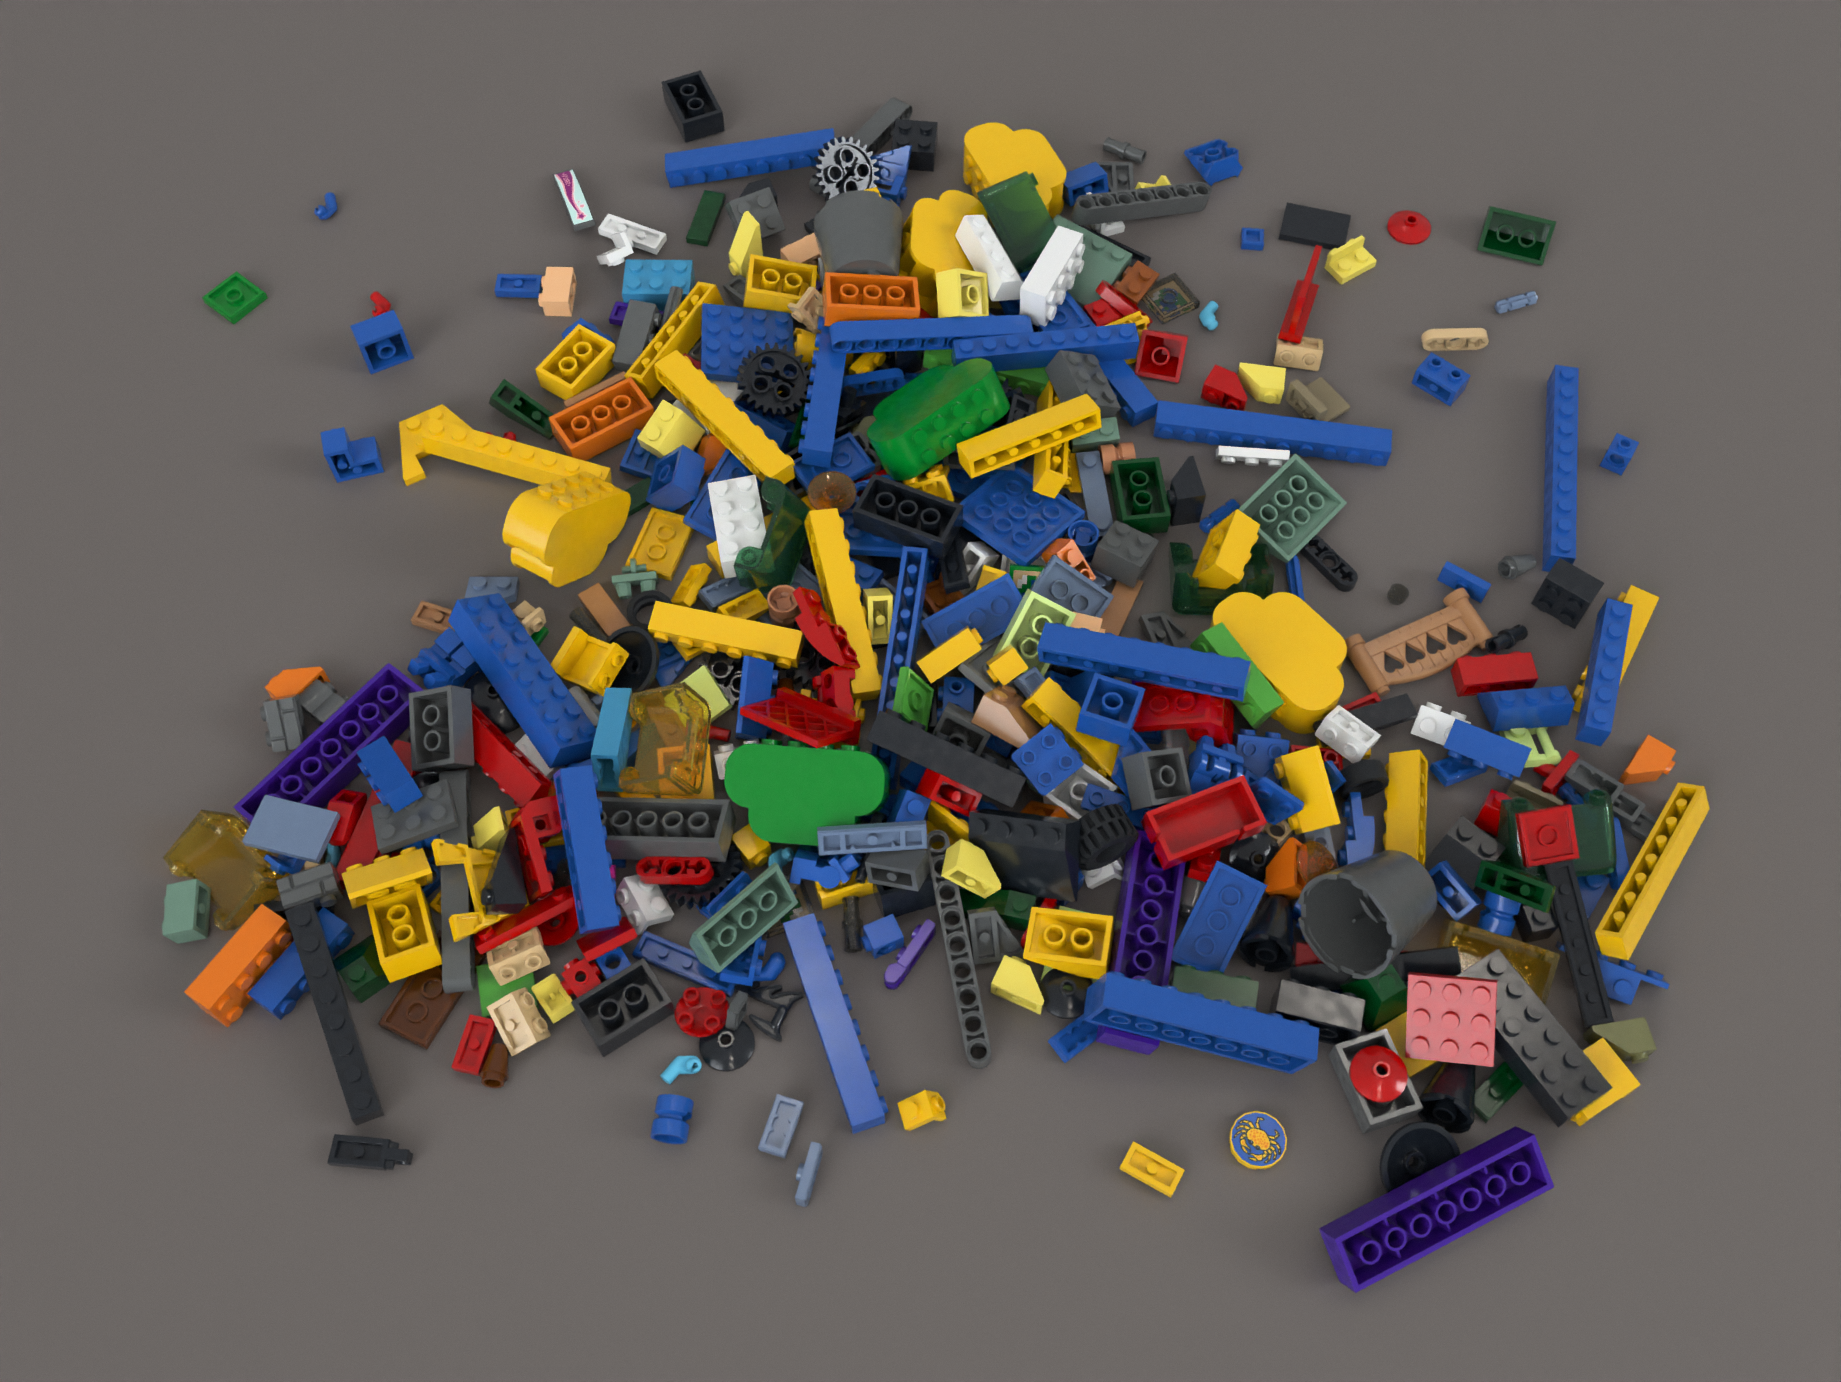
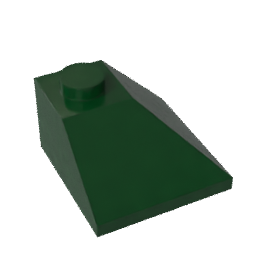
M373 934L334 959L339 974L360 1003H363L391 984L380 965Z
M1392 964L1375 977L1367 979L1350 978L1339 985L1343 992L1353 993L1358 998L1365 1000L1362 1021L1370 1033L1407 1011L1408 988Z

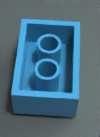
M626 259L622 288L624 303L629 304L630 299L656 304L659 311H664L672 286L683 289L680 304L695 286L692 260Z

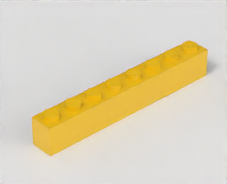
M675 350L654 363L657 380L736 458L756 475L771 492H774L795 478V463L791 456L785 455L774 440H769L761 427L755 426L744 411L740 412L735 407L732 399L726 398L715 383L709 382L703 371L697 370L687 356H683L679 351Z
M430 418L421 435L426 453L532 483L545 485L580 472H589L612 484L611 469L609 467L438 419Z
M837 508L809 511L804 525L825 612L830 617V623L841 625L846 630L847 639L855 650L856 658L860 665V668L855 669V679L850 681V694L854 702L856 699H861V701L877 699L881 692L883 677L878 674V657L876 652H873L871 646L872 633L870 629H867L865 621L867 617L866 609L861 605L860 585L855 581V565L853 561H850V545L843 533L844 520L842 517H839Z
M1677 783L1595 931L1601 955L1629 960L1710 809L1704 786Z

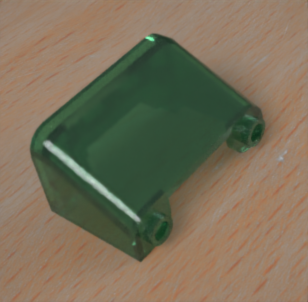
M1027 171L989 186L977 193L1019 274L1033 268L1056 230V226L1035 187L1039 184L1033 172L1028 174Z
M765 476L761 494L767 502V509L773 511L761 549L751 546L744 547L737 554L733 566L740 586L753 590L758 588L760 592L769 594L776 586H791L808 539L804 521L808 512L812 510L783 482Z
M1169 542L1170 591L1173 610L1182 615H1213L1216 606L1220 602L1238 592L1252 593L1264 600L1272 594L1275 578L1267 544H1254L1250 551L1252 554L1251 558L1244 566L1243 571L1245 573L1238 584L1234 583L1227 589L1199 587L1198 578L1192 577L1198 560L1193 559V551L1188 544Z
M1594 789L1584 795V804L1571 805L1580 857L1572 859L1577 877L1609 874L1615 871L1617 864L1612 798L1606 790ZM1523 797L1501 800L1497 841L1505 846L1506 849L1499 857V860L1502 863L1546 880L1544 865L1523 866L1515 813L1536 810V808Z

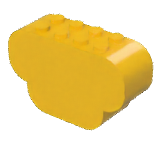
M995 122L975 126L965 134L963 178L966 185L971 187L973 196L985 207L992 227L996 228L1000 236L1011 244L1025 245L1038 241L1045 228L1049 225V220L1053 219L1057 214L1059 215L1064 206L1063 187L1066 180V169L1047 139L1041 133L1034 130L1021 129L1012 131L1008 126Z
M947 190L941 194L938 200L932 198L918 200L903 226L899 276L917 277L920 307L933 318H938L936 273L955 268L975 271L955 237L964 215H984L988 220L987 211L983 204L974 196L958 190Z
M580 472L524 491L512 503L507 513L502 533L504 543L512 547V564L518 568H525L548 580L549 584L554 587L564 586L591 574L603 560L608 544L617 538L625 525L631 504L630 494L589 472Z
M1238 592L1228 596L1216 606L1209 629L1222 622L1285 702L1271 715V718L1278 720L1285 728L1295 733L1309 734L1315 732L1312 727L1313 723L1324 719L1336 708L1344 688V680L1340 669L1347 653L1345 640L1307 603L1294 594L1278 592L1269 595L1264 600L1248 592Z

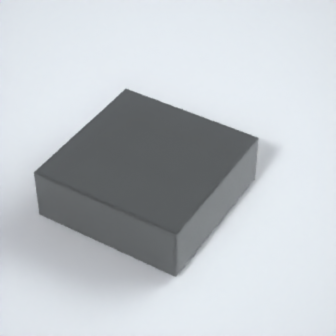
M738 991L727 1010L726 1028L733 1031L737 1030L747 1013L749 997L747 993Z

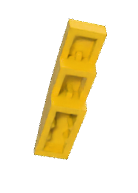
M757 588L719 606L716 613L755 621L769 611L768 601ZM672 642L686 662L706 652L700 647L684 648L676 642Z

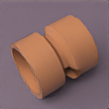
M1133 442L1119 443L1117 447L1113 444H1101L1098 446L1104 475H1110L1112 461L1136 459Z
M779 585L769 592L767 600L772 625L794 628L795 618L801 614V610L792 593L796 589L792 586Z

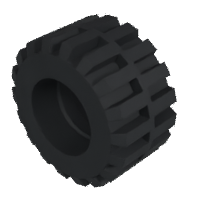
M1119 804L1099 807L1078 819L1081 820L1079 867L1086 871L1104 867L1122 857L1137 841L1139 834Z

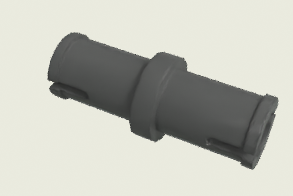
M1110 137L1106 138L1103 144L1104 151L1119 155V158L1123 160L1127 158L1143 164L1147 155L1145 150L1130 146L1131 144L1128 142L1116 141Z

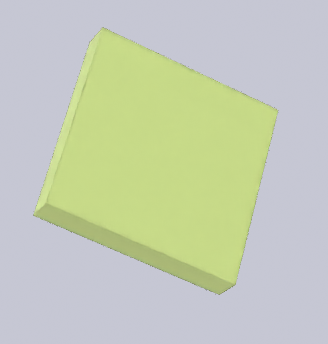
M705 665L664 694L690 736H693L697 730L705 728L733 707Z

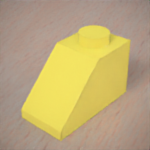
M1240 362L1237 376L1242 387L1256 401L1280 404L1284 392L1286 368Z
M888 588L863 589V606L867 614L865 621L867 629H870L872 633L871 645L888 644L893 615V595Z
M500 806L491 809L473 825L475 835L471 836L473 848L497 851L500 839L509 830Z
M960 839L946 849L941 873L942 877L984 899L1001 889V883L984 850L963 839Z
M1004 955L991 983L990 993L1041 1015L1044 999L1030 966L1019 957Z

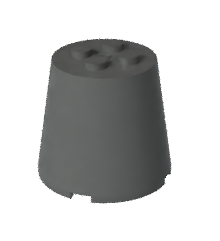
M866 190L844 192L826 201V206L821 211H817L814 218V234L825 272L899 276L904 222L898 205L891 199L886 200L880 197L877 192Z
M1396 850L1382 851L1318 875L1310 880L1303 888L1299 897L1298 904H1301V917L1298 918L1299 924L1311 950L1329 968L1337 973L1343 971L1351 974L1352 978L1355 979L1375 977L1394 961L1435 913L1437 906L1435 884L1424 866L1412 856Z

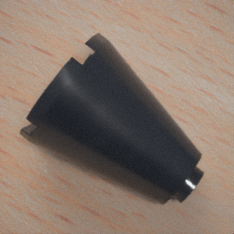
M1282 895L1269 896L1265 900L1240 943L1239 953L1242 959L1254 968L1258 964L1265 967L1264 971L1281 972L1289 969L1295 958L1292 904Z
M1443 1062L1419 1096L1423 1106L1422 1110L1418 1113L1419 1117L1425 1122L1445 1127V1130L1449 1133L1460 1134L1469 1131L1474 1122L1476 1065Z

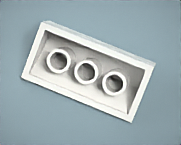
M964 215L955 237L973 269L977 272L987 273L988 295L992 302L1019 300L1020 288L1024 281L995 231L984 215Z

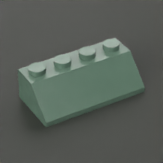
M774 862L692 933L689 944L702 964L716 973L721 972L798 904L779 865Z

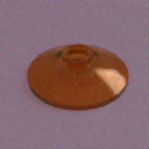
M827 471L817 475L808 486V499L816 510L837 508L838 513H842L853 505L856 499V487L847 475L837 471ZM831 495L836 496L835 498H828Z
M1307 841L1300 845L1297 850V867L1306 883L1318 875L1338 868L1331 852L1319 842Z

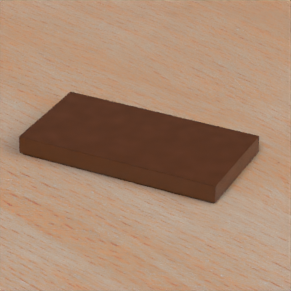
M439 930L437 933V938L442 954V935L441 930ZM475 948V974L477 972L476 966L482 965L487 957L486 953L480 955L477 948ZM442 965L416 973L407 978L378 1024L380 1027L427 1050L464 992L449 994L444 992Z

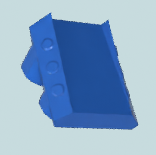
M1219 138L1184 151L1185 156L1211 187L1213 183L1236 175L1238 178L1243 168L1239 163V151L1236 148H1228V143Z

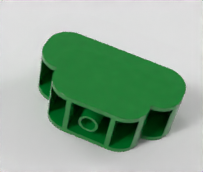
M974 358L961 362L954 367L951 365H940L923 372L882 400L874 409L873 415L876 421L869 426L867 436L886 474L890 475L894 480H908L920 475L957 449L956 444L975 437L1001 419L1008 412L1010 403L990 361L983 358Z
M762 739V744H745L736 748L730 754L726 762L724 784L726 792L732 801L742 807L749 808V824L759 838L775 843L818 846L817 827L861 824L862 816L872 815L874 812L880 811L887 803L890 795L891 774L887 764L880 757L871 753L860 752V747L841 745V750H834V745L831 744L820 748H808V744L804 742L788 741V746H782V741Z

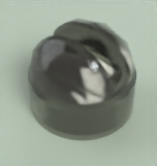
M1393 584L1388 591L1387 599L1393 605L1403 604L1409 596V590L1402 584Z

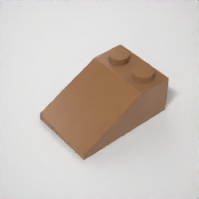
M999 685L983 695L971 722L1013 746L1020 748L1044 728L1021 707L1025 700L1022 696L1016 694L1017 691L1007 685Z

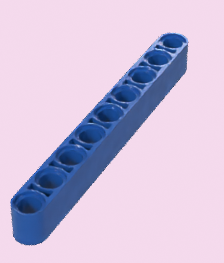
M1027 315L840 321L833 323L829 327L832 350L841 354L952 349L953 340L1034 332L1031 318Z

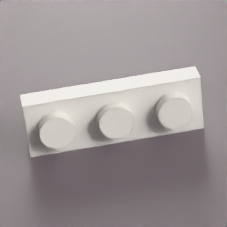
M609 213L598 227L599 235L611 238V235L614 233L625 232L626 235L630 236L634 247L656 255L667 241L666 234Z
M1218 446L1215 459L1221 460V463L1235 464V461H1245V465L1250 466L1259 465V462L1268 463L1270 467H1282L1290 458V450Z

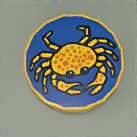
M1253 1111L1244 1113L1236 1119L1229 1132V1143L1231 1152L1239 1163L1249 1169H1268L1281 1160L1286 1151L1287 1137L1283 1126L1276 1118L1264 1112Z

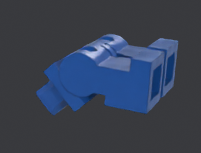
M448 627L434 641L435 644L431 648L421 649L418 657L411 659L407 668L413 676L420 675L424 679V686L427 689L448 685L463 687L472 675L477 671H482L451 627Z
M1204 735L1196 742V749L1189 755L1190 764L1187 773L1192 794L1243 775L1242 765L1244 764V757L1236 755L1234 745L1227 743L1217 748L1214 747L1213 738Z
M800 845L793 859L789 883L800 885L802 879L819 882L824 888H834L839 884L840 880L843 884L850 880L853 870L860 866L863 854L819 856L817 846Z

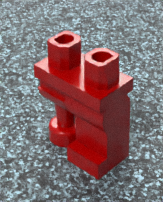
M833 665L821 672L820 676L813 677L812 687L818 691L817 701L856 717V710H852L854 701L850 694V681L855 679V669Z

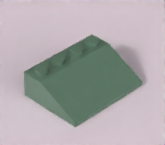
M1057 214L1045 228L1022 266L1020 273L1033 268L1058 226L1083 233L1085 250L1082 260H1084V266L1081 273L1076 274L1073 287L1067 291L1078 305L1084 308L1085 305L1102 299L1095 291L1102 280L1113 286L1117 280L1121 281L1123 279L1122 275L1126 268L1130 266L1133 254Z
M1295 453L1238 510L1260 524L1257 533L1259 537L1254 545L1281 561L1288 563L1347 502Z

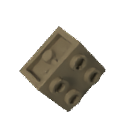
M1322 377L1308 385H1303L1298 379L1292 381L1285 399L1303 419L1331 422L1350 409V405Z

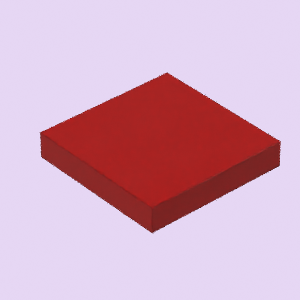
M1570 804L1515 813L1524 867L1580 858Z
M623 916L619 921V926L611 930L589 933L577 939L576 942L586 961L590 962L637 938V934L628 919Z

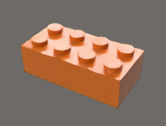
M825 272L822 291L824 326H831L833 323L840 321L919 319L920 302L917 277Z
M629 377L548 418L553 435L569 457L587 461L632 438L635 429L642 431L653 415L654 407L632 377Z
M261 904L184 993L203 1011L228 1028L232 1022L237 1021L241 1017L243 1009L253 1000L247 993L294 941L289 923Z

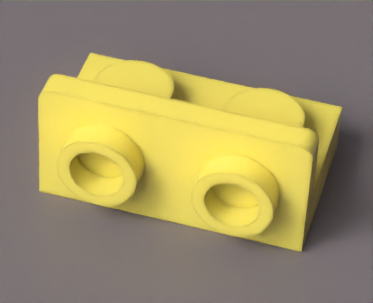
M1362 235L1356 239H1350L1339 248L1332 249L1327 255L1325 269L1341 285L1376 265L1377 260L1363 247L1365 238Z

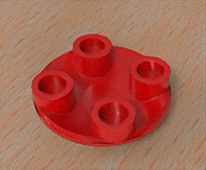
M689 987L684 990L683 996L676 1005V1023L684 1033L693 1037L713 1035L726 1024L729 1002L725 993L721 990L709 987Z

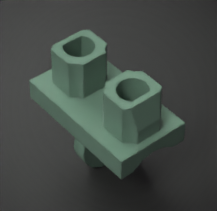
M636 558L630 559V566L622 567L623 575L612 576V584L616 588L619 599L633 598L631 586H641V592L656 591V584L659 583L656 571L644 572L647 571L646 564L637 565Z

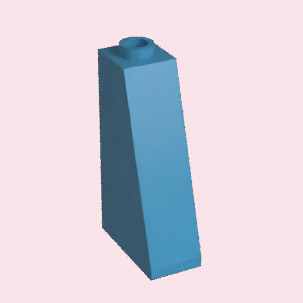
M632 688L605 689L591 751L593 771L598 778L597 791L623 792L634 712Z

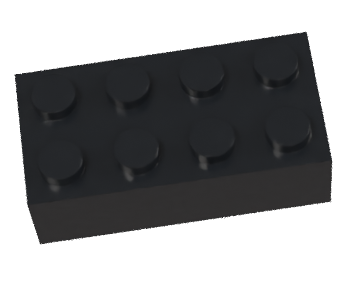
M876 474L872 475L852 510L854 528L907 547L928 548L929 555L944 560L963 524V505Z

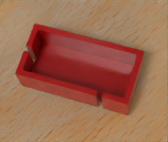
M1242 775L1145 813L1141 823L1150 843L1156 842L1153 849L1163 870L1230 845L1237 838L1240 841L1258 834L1263 830L1267 821L1245 776Z

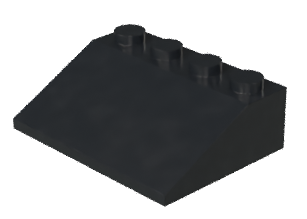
M987 808L969 812V842L984 850L1001 883L1000 890H1012L1037 897L1077 902L1081 820Z

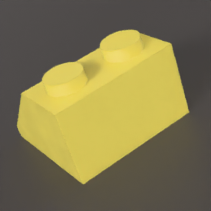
M959 268L936 273L938 318L989 316L987 273Z
M662 400L637 439L642 448L659 458H663L682 445L694 451L706 431L682 410Z

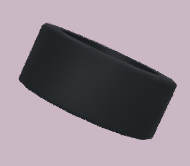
M655 590L643 591L635 595L629 601L626 609L629 624L648 631L649 624L640 623L637 620V613L646 606L654 605L655 601L672 604L671 600L664 593Z
M1374 759L1363 760L1340 770L1347 781L1338 789L1344 800L1347 799L1350 792H1360L1361 799H1364L1384 790L1388 786L1389 778L1381 761Z

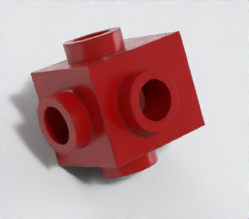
M575 958L563 967L565 971L561 975L564 980L560 984L569 996L574 994L578 998L601 984L598 977L602 973L594 961L588 963L585 958L580 961L578 958ZM579 975L586 977L582 982L576 980Z

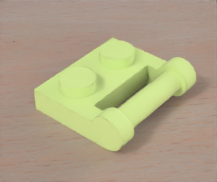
M1548 727L1514 728L1507 731H1499L1500 736L1532 748L1524 768L1538 767L1544 764L1557 765L1561 762V756L1554 749L1547 733ZM1537 734L1545 754L1538 753L1531 735Z

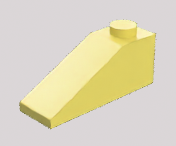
M749 211L743 213L729 251L730 263L728 264L734 276L741 274L745 278L750 254L763 256L760 224Z

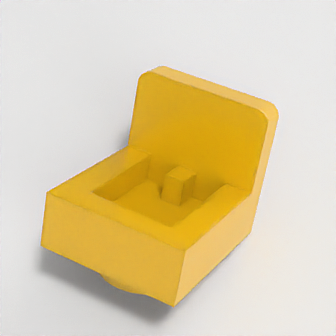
M924 1090L897 1103L905 1130L911 1131L933 1120L943 1121L946 1119L944 1111L946 1108L945 1102L938 1092Z

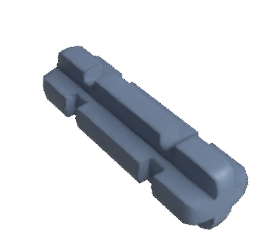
M1535 291L1526 292L1525 295L1512 296L1496 301L1494 308L1498 314L1507 312V309L1511 311L1526 305L1529 306L1537 302L1538 295H1536Z

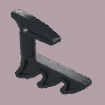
M753 981L752 986L736 985L735 989L737 992L747 993L750 998L777 1009L771 1022L753 1014L749 1015V1020L767 1036L781 1042L780 1027L792 1005L803 998V993L788 991L775 994L782 990V985L776 984L760 987L759 981Z

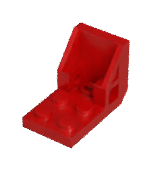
M1145 682L1135 683L1136 686L1145 688L1142 704L1133 727L1135 732L1186 729L1189 739L1197 742L1202 736L1206 735L1213 738L1214 747L1219 748L1222 744L1227 743L1233 745L1235 709L1231 699Z
M556 795L528 801L514 815L509 824V828H515L529 903L538 901L553 891L554 879L551 871H547L545 865L547 855L543 844L548 843L550 838L556 836L562 829Z

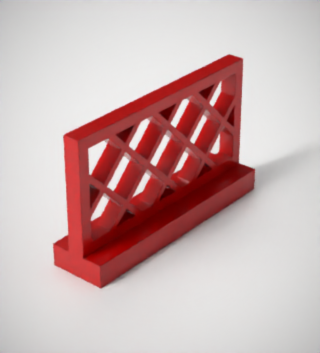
M1315 246L1304 281L1297 280L1278 336L1279 339L1298 344L1301 343L1319 285L1313 284L1312 281L1322 246Z
M786 687L778 688L775 698L740 707V715L815 748L824 747L839 741L851 746L859 742L860 718Z

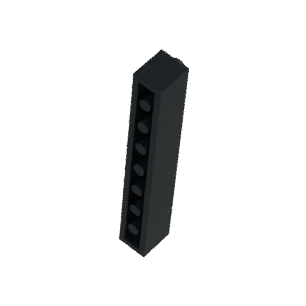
M313 902L285 911L351 1119L357 1126L384 1115L318 911Z

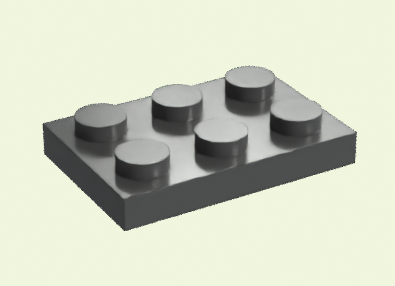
M447 779L420 788L419 790L423 796L396 813L389 804L385 807L382 803L371 806L377 846L382 855L459 827L452 790Z

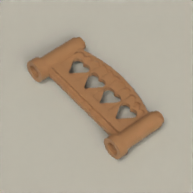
M1465 588L1456 589L1443 599L1446 608L1366 643L1360 634H1354L1345 639L1347 646L1346 656L1349 657L1371 693L1376 692L1381 698L1390 692V685L1414 682L1435 675L1454 665L1457 658L1466 656L1475 647L1481 648L1482 651L1486 650V640L1494 636L1468 600L1470 596ZM1447 626L1462 633L1466 640H1458L1455 645L1450 644L1447 640ZM1427 636L1442 643L1445 649L1437 650L1435 654H1430L1426 649ZM1406 645L1421 652L1424 655V659H1416L1415 663H1408L1405 659ZM1386 654L1401 662L1403 668H1395L1393 673L1386 672L1384 669V655Z

